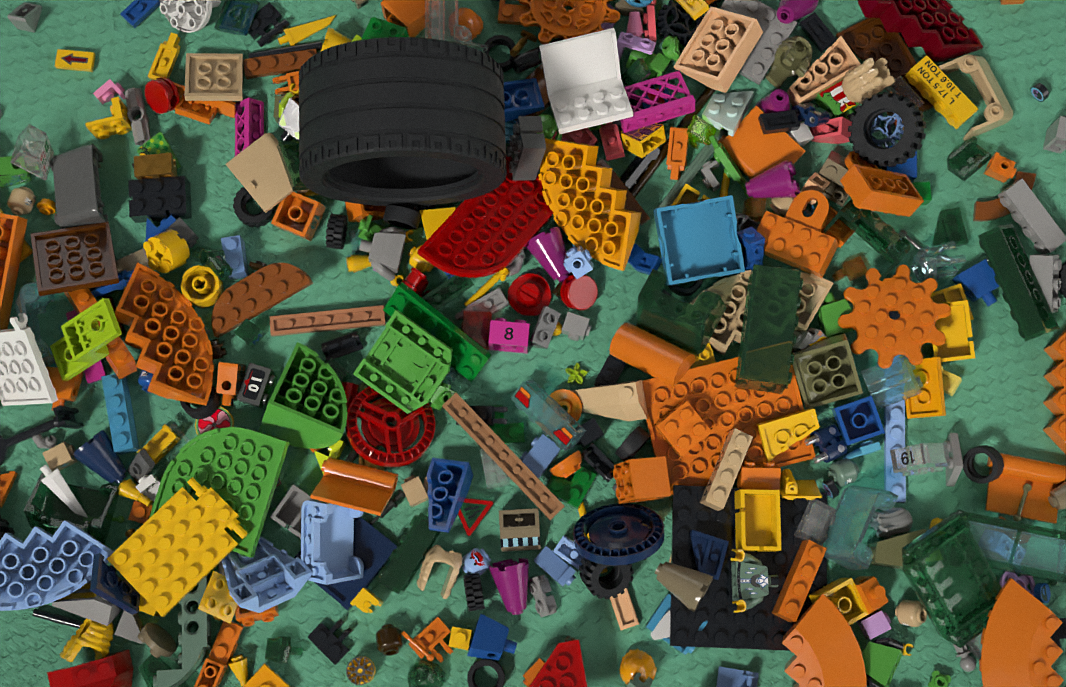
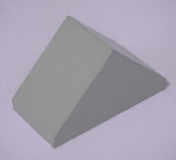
M24 2L8 14V19L17 29L35 33L42 6Z
M124 610L114 635L139 644H146L138 639V634L143 628L138 613L132 615Z

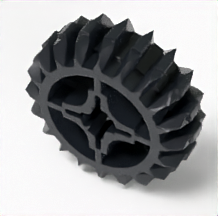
M670 0L668 5H663V10L659 11V16L656 20L658 23L657 29L660 30L659 35H664L663 40L667 36L677 37L680 43L686 47L687 42L693 36L704 16L701 15L694 20L677 1L674 3ZM673 14V21L668 25L667 18ZM692 21H695L696 27L690 31L689 25Z

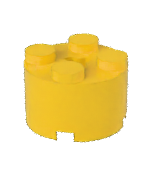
M172 229L166 230L143 243L150 269L161 273H168L187 263L186 259L190 256L189 247L184 238L180 239L177 231Z
M196 265L189 268L183 274L181 291L195 306L200 308L213 306L224 292L221 278L210 267Z

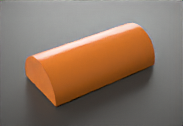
M629 322L621 325L616 331L609 349L610 355L672 387H675L696 361L695 355Z

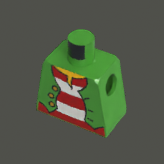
M842 79L818 93L815 102L827 112H832L833 116L831 119L844 117L850 121L851 115H855L854 109L860 103L851 102L847 99L842 88Z

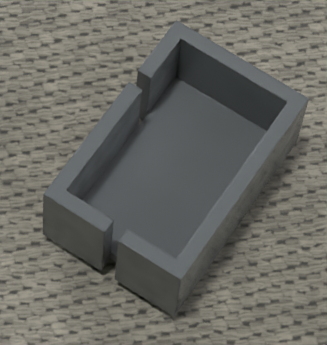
M518 116L516 124L513 125L510 145L506 148V155L510 157L509 173H512L513 181L536 179L546 150L544 134H537L543 132L541 116Z

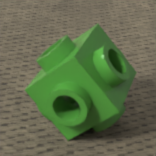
M442 382L429 401L431 403L430 407L441 411L442 405L457 392L450 390L451 386Z

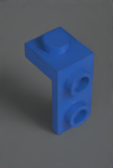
M753 227L738 231V240L746 248L745 271L762 269L765 238Z
M634 243L628 263L638 272L655 276L662 263V259L659 256L645 253Z

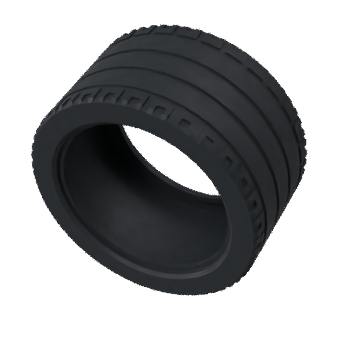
M385 37L358 40L336 45L318 52L309 58L299 70V177L301 182L311 191L331 199L375 206L445 204L475 198L493 191L504 182L507 176L504 76L501 66L492 57L475 48L450 41L417 37Z

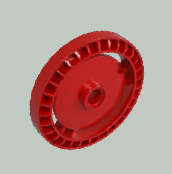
M370 386L358 393L348 409L346 433L351 446L363 459L382 467H401L418 460L427 451L435 432V417L429 403L407 414L386 398L376 400L371 404L368 403L375 398L384 397ZM420 415L424 426L423 436L414 447L403 452V450L414 443L418 436L420 428L418 416ZM357 417L361 418V429L367 442L358 430ZM392 422L395 426H388L386 423ZM377 446H383L386 449V452L379 451L375 448Z

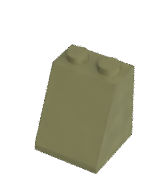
M921 529L868 544V547L864 549L866 564L908 571L923 570L927 530Z

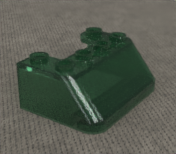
M852 199L823 230L826 233L840 219L887 259L891 265L879 278L880 281L885 279L911 249L910 242L900 236L891 225L886 224L880 219L877 213L855 207Z
M652 269L638 295L636 326L691 354H700L704 351L727 308L720 295L710 291L702 292L694 305L664 294L662 291L667 283V279L662 272Z

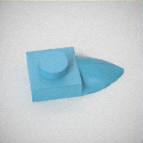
M872 440L863 442L860 448L848 453L843 459H853L881 450L880 443H873Z

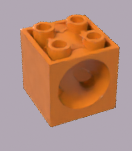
M666 456L629 459L614 465L613 477L616 480V497L619 500V504L655 501L671 496Z

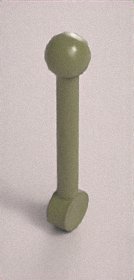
M1030 484L1023 486L1024 493L1017 514L1013 517L1016 522L1021 520L1020 515L1027 494L1032 489Z

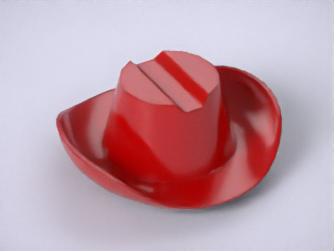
M527 273L519 276L512 282L508 289V301L511 307L522 315H539L543 307H548L550 304L551 290L543 277L538 274Z

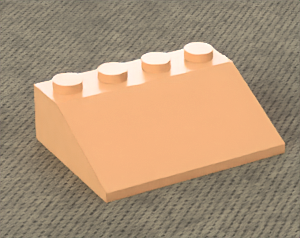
M710 7L673 67L711 89L726 93L763 34V31L755 18Z

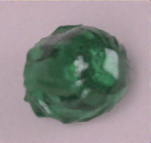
M428 660L415 662L409 668L407 674L409 687H442L446 681L445 672L442 668Z

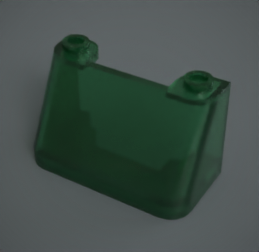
M41 473L24 508V513L32 529L35 526L40 527L54 535L62 522L67 520L105 544L118 501L119 488L109 483L102 485L99 490L68 484L88 516L84 517L75 514L56 494L43 484L41 479L45 475Z

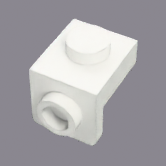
M147 474L138 481L139 484L136 488L154 502L160 481L155 475L151 474L149 476Z

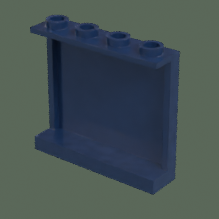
M362 517L354 518L353 556L359 557L364 564L363 578L328 585L314 583L342 604L341 606L346 610H350L353 607L350 604L362 588L369 587L399 547ZM301 551L294 558L298 557L301 559Z

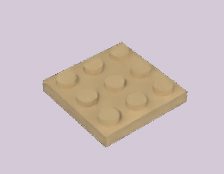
M186 53L185 101H243V54Z

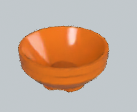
M579 450L551 468L550 472L554 476L566 479L581 468V452Z

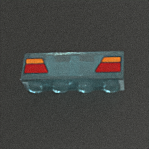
M533 379L523 381L510 398L515 402V406L518 409L523 410L528 415L530 421L536 423L542 429V432L555 441L556 446L564 451L574 448L586 432Z

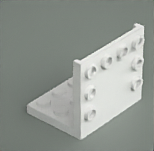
M614 28L539 46L547 95L559 135L633 117V111L621 80L617 39Z

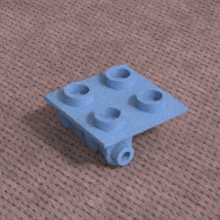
M719 666L716 687H757L759 673Z

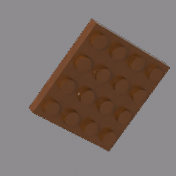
M109 222L30 234L39 296L119 283Z

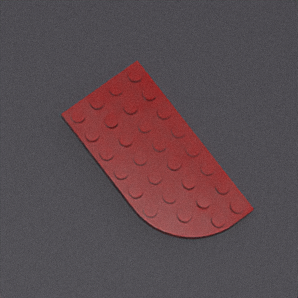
M506 155L507 176L504 182L489 193L464 200L418 249L417 254L438 269L460 277H484L503 270L520 254L530 239L553 216L554 212L550 210L543 197L542 191L544 190L538 174L535 180L513 181L512 173H509L510 157Z

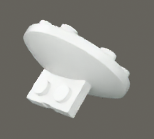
M159 0L160 11L166 16L172 27L186 33L196 32L204 28L210 19L212 8L219 7L221 0Z

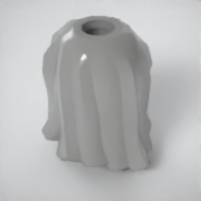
M901 507L874 512L870 521V526L877 530L876 536L883 539L907 532L912 528L913 524L910 512Z

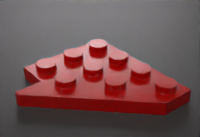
M579 639L558 643L529 687H587Z

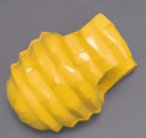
M86 618L84 623L80 625V629L76 631V635L71 636V639L67 641L63 651L59 654L60 657L68 662H73L83 646L91 647L96 654L95 660L107 657L110 653V641L113 640V634L115 633L113 623L111 622L106 626Z

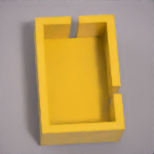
M968 300L950 302L951 314L946 318L938 319L935 323L937 330L945 334L946 341L941 346L932 344L933 357H940L941 362L975 358L973 341H968V338L973 337Z
M740 489L735 491V509H739V512L735 513L736 549L759 552L781 551L780 490Z

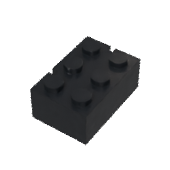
M186 176L128 180L129 197L131 198L129 200V217L135 223L146 222L147 218L151 222L162 221L170 215L176 220L179 217L181 219L192 218L190 181Z

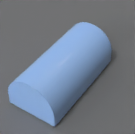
M563 535L553 552L579 570V565H582L580 561L584 557L575 548L574 541Z

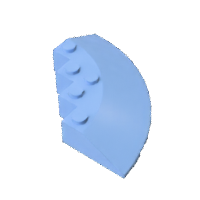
M67 520L62 522L54 535L36 526L25 541L11 533H5L0 540V611L35 608L68 596L91 580L94 555L101 553L105 557L103 561L108 564L107 558L114 551Z

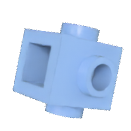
M582 246L570 248L566 252L563 263L569 273L572 272L576 279L593 270L594 265L591 261V254L587 249L584 250Z

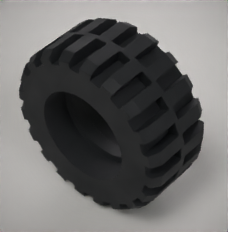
M890 92L877 93L872 95V98L864 99L862 101L863 104L861 106L858 105L854 109L856 113L851 115L850 121H852V124L848 126V132H851L849 141L853 143L855 153H858L861 159L868 161L870 164L884 167L903 164L907 162V159L913 158L916 155L915 152L921 149L922 139H925L926 136L924 133L926 122L923 121L924 115L922 111H919V106L905 96ZM883 112L896 113L901 117L904 124L902 138L895 146L890 148L877 146L871 137L872 123Z

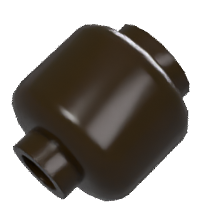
M386 624L377 631L376 642L378 651L385 656L399 653V650L403 647L401 630L398 627Z

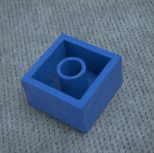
M866 396L831 408L842 440H844L846 445L885 433L872 396Z

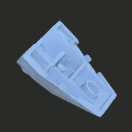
M261 536L254 557H248L231 551L222 560L231 597L239 607L261 613L294 598L312 575V571L300 558H293L284 549L279 550L273 547V543Z

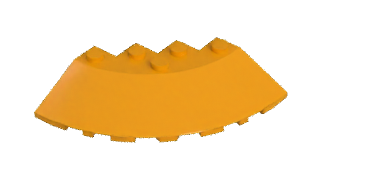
M545 138L546 150L538 176L544 190L542 193L545 202L549 205L550 210L554 212L553 219L558 227L562 228L574 246L577 248L582 246L584 250L587 249L592 258L601 262V264L624 271L639 231L641 213L624 210L627 190L610 187L613 168L596 165L599 146Z

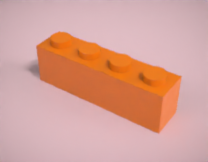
M811 540L802 541L772 614L788 622L797 621L827 548Z

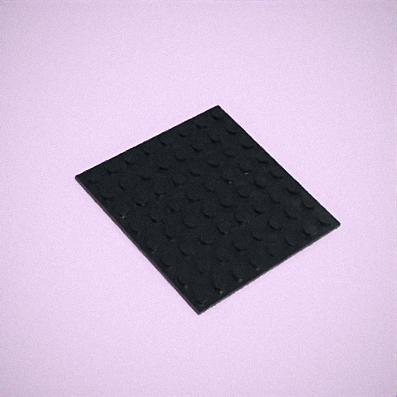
M673 485L671 563L697 571L690 536L691 530L729 541L719 580H712L695 612L689 610L671 593L670 646L790 651L782 644V639L796 622H788L772 614V611L802 541L811 540L827 548V493L820 492L822 498L814 500L805 498L788 500L782 498L780 494L781 551H744L760 560L763 566H767L768 575H778L779 585L778 587H768L769 594L764 596L763 601L753 608L747 609L744 612L734 613L737 610L736 603L732 604L731 562L738 561H731V558L736 556L732 549H736L735 513H738L739 509H735V491L739 489L732 488L724 509L717 511L700 503L706 487ZM827 550L798 619L812 605L809 595L827 585ZM705 621H708L702 631H698L701 624Z

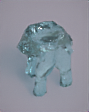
M954 241L931 247L926 245L913 256L911 268L918 281L923 282L927 278H933L938 281L941 277L956 275L958 269L951 264L965 263L966 257L964 255L952 257L943 255L944 251L956 248Z

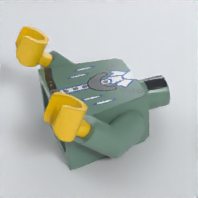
M732 549L736 556L731 558V561H738L731 562L732 604L736 603L737 610L734 613H739L751 609L762 602L764 596L769 594L768 587H778L779 578L778 575H768L767 566H763L762 562L751 554L745 553L741 549Z

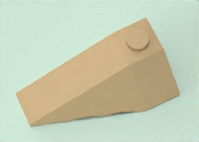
M642 380L570 390L580 398L582 412L624 421L648 419Z

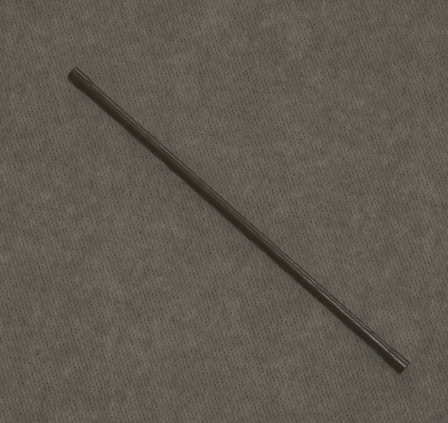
M705 88L695 102V112L686 114L677 128L689 127L715 92L714 89ZM669 138L661 147L660 154L656 160H652L649 163L647 170L640 175L636 184L629 190L634 198H636L667 156ZM563 281L559 282L552 291L560 299V289Z

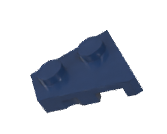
M691 530L690 536L697 571L713 576L714 580H719L729 541Z

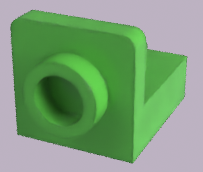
M369 214L366 219L362 218L358 225L360 230L358 237L367 241H373L374 234L379 233L385 227L371 221L373 216Z

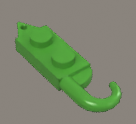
M713 135L710 136L709 139L714 147L713 155L718 163L722 162L725 167L723 170L727 177H732L734 181H737L744 190L746 197L752 200L753 197H748L745 186L747 181L741 174V171L723 144L719 143Z

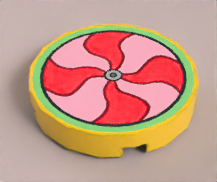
M221 406L218 407L213 415L206 419H196L195 422L197 435L217 428L234 427L233 416Z

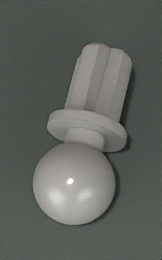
M962 635L954 636L951 640L957 652L956 657L961 656L960 667L966 672L973 671L976 668V660L969 656V653L972 652L971 649H968Z

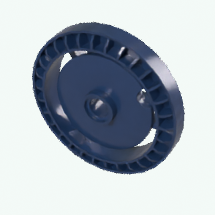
M614 503L595 508L584 514L574 526L573 537L575 548L584 558L598 564L616 566L636 563L653 555L662 546L665 531L663 520L650 508L632 503Z

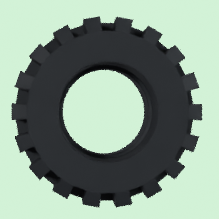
M582 558L580 561L582 565H579V574L591 594L600 599L604 597L607 600L611 596L616 598L619 593L622 595L625 592L624 589L630 587L629 582L633 581L632 574H634L632 564L603 565L586 558ZM613 566L612 571L608 575L599 577L603 569Z

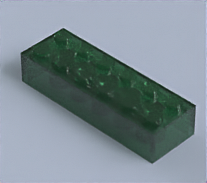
M1013 224L997 226L978 235L980 239L979 245L987 255V263L993 268L995 281L1002 288L1003 299L1009 304L1011 317L1017 322L1019 335L1024 338L1025 342L1060 329Z

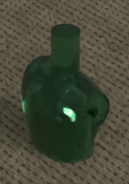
M280 636L267 639L265 659L276 663H288L290 655H303V648L291 647L290 637Z

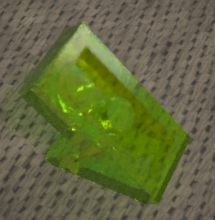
M697 115L693 116L687 130L691 147L697 149L700 143L710 145L709 137L714 136L716 133V129Z

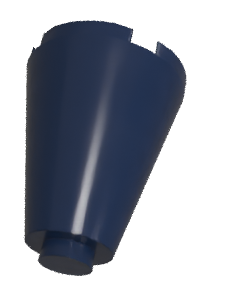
M104 430L98 432L91 440L84 443L73 453L75 459L110 484L114 482L118 484L126 478L124 474L127 471L118 454L114 452L113 444Z

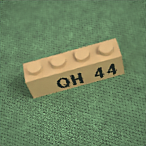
M738 429L729 431L701 498V504L717 511L724 509L753 436Z

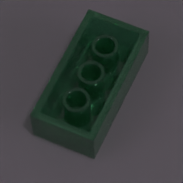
M423 513L413 517L410 522L412 526L408 533L404 532L399 541L402 544L398 550H393L389 556V560H391L387 567L384 566L378 574V577H380L378 582L399 595H403L424 561L426 553L431 549L441 533L440 531L429 530L428 516Z

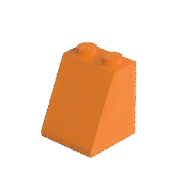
M383 0L381 2L384 18L388 22L405 27L410 37H416L441 12L439 0Z

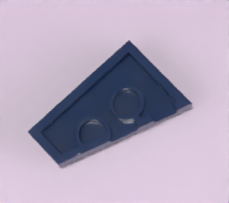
M101 553L94 555L90 591L132 615L138 613L140 594L126 579L121 580L117 576L116 569L112 565L108 566L103 561L105 557Z

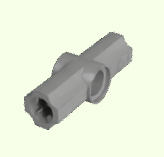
M130 88L125 91L128 107L127 116L131 122L135 145H143L151 139L148 124L149 117L146 114L142 90L140 88ZM142 114L139 119L135 120L137 115Z

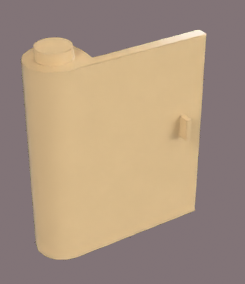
M272 133L264 134L225 164L265 213L295 190L298 193H306L310 190L300 180L299 164Z

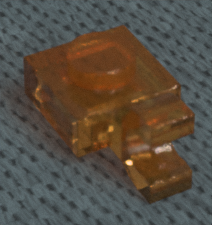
M861 256L844 262L842 264L843 269L836 271L832 277L835 282L845 277H848L849 281H853L865 276L867 268Z

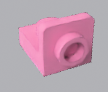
M110 79L93 93L102 105L111 101V98H114L116 93L123 100L126 99L123 94L124 88L118 82L114 84Z

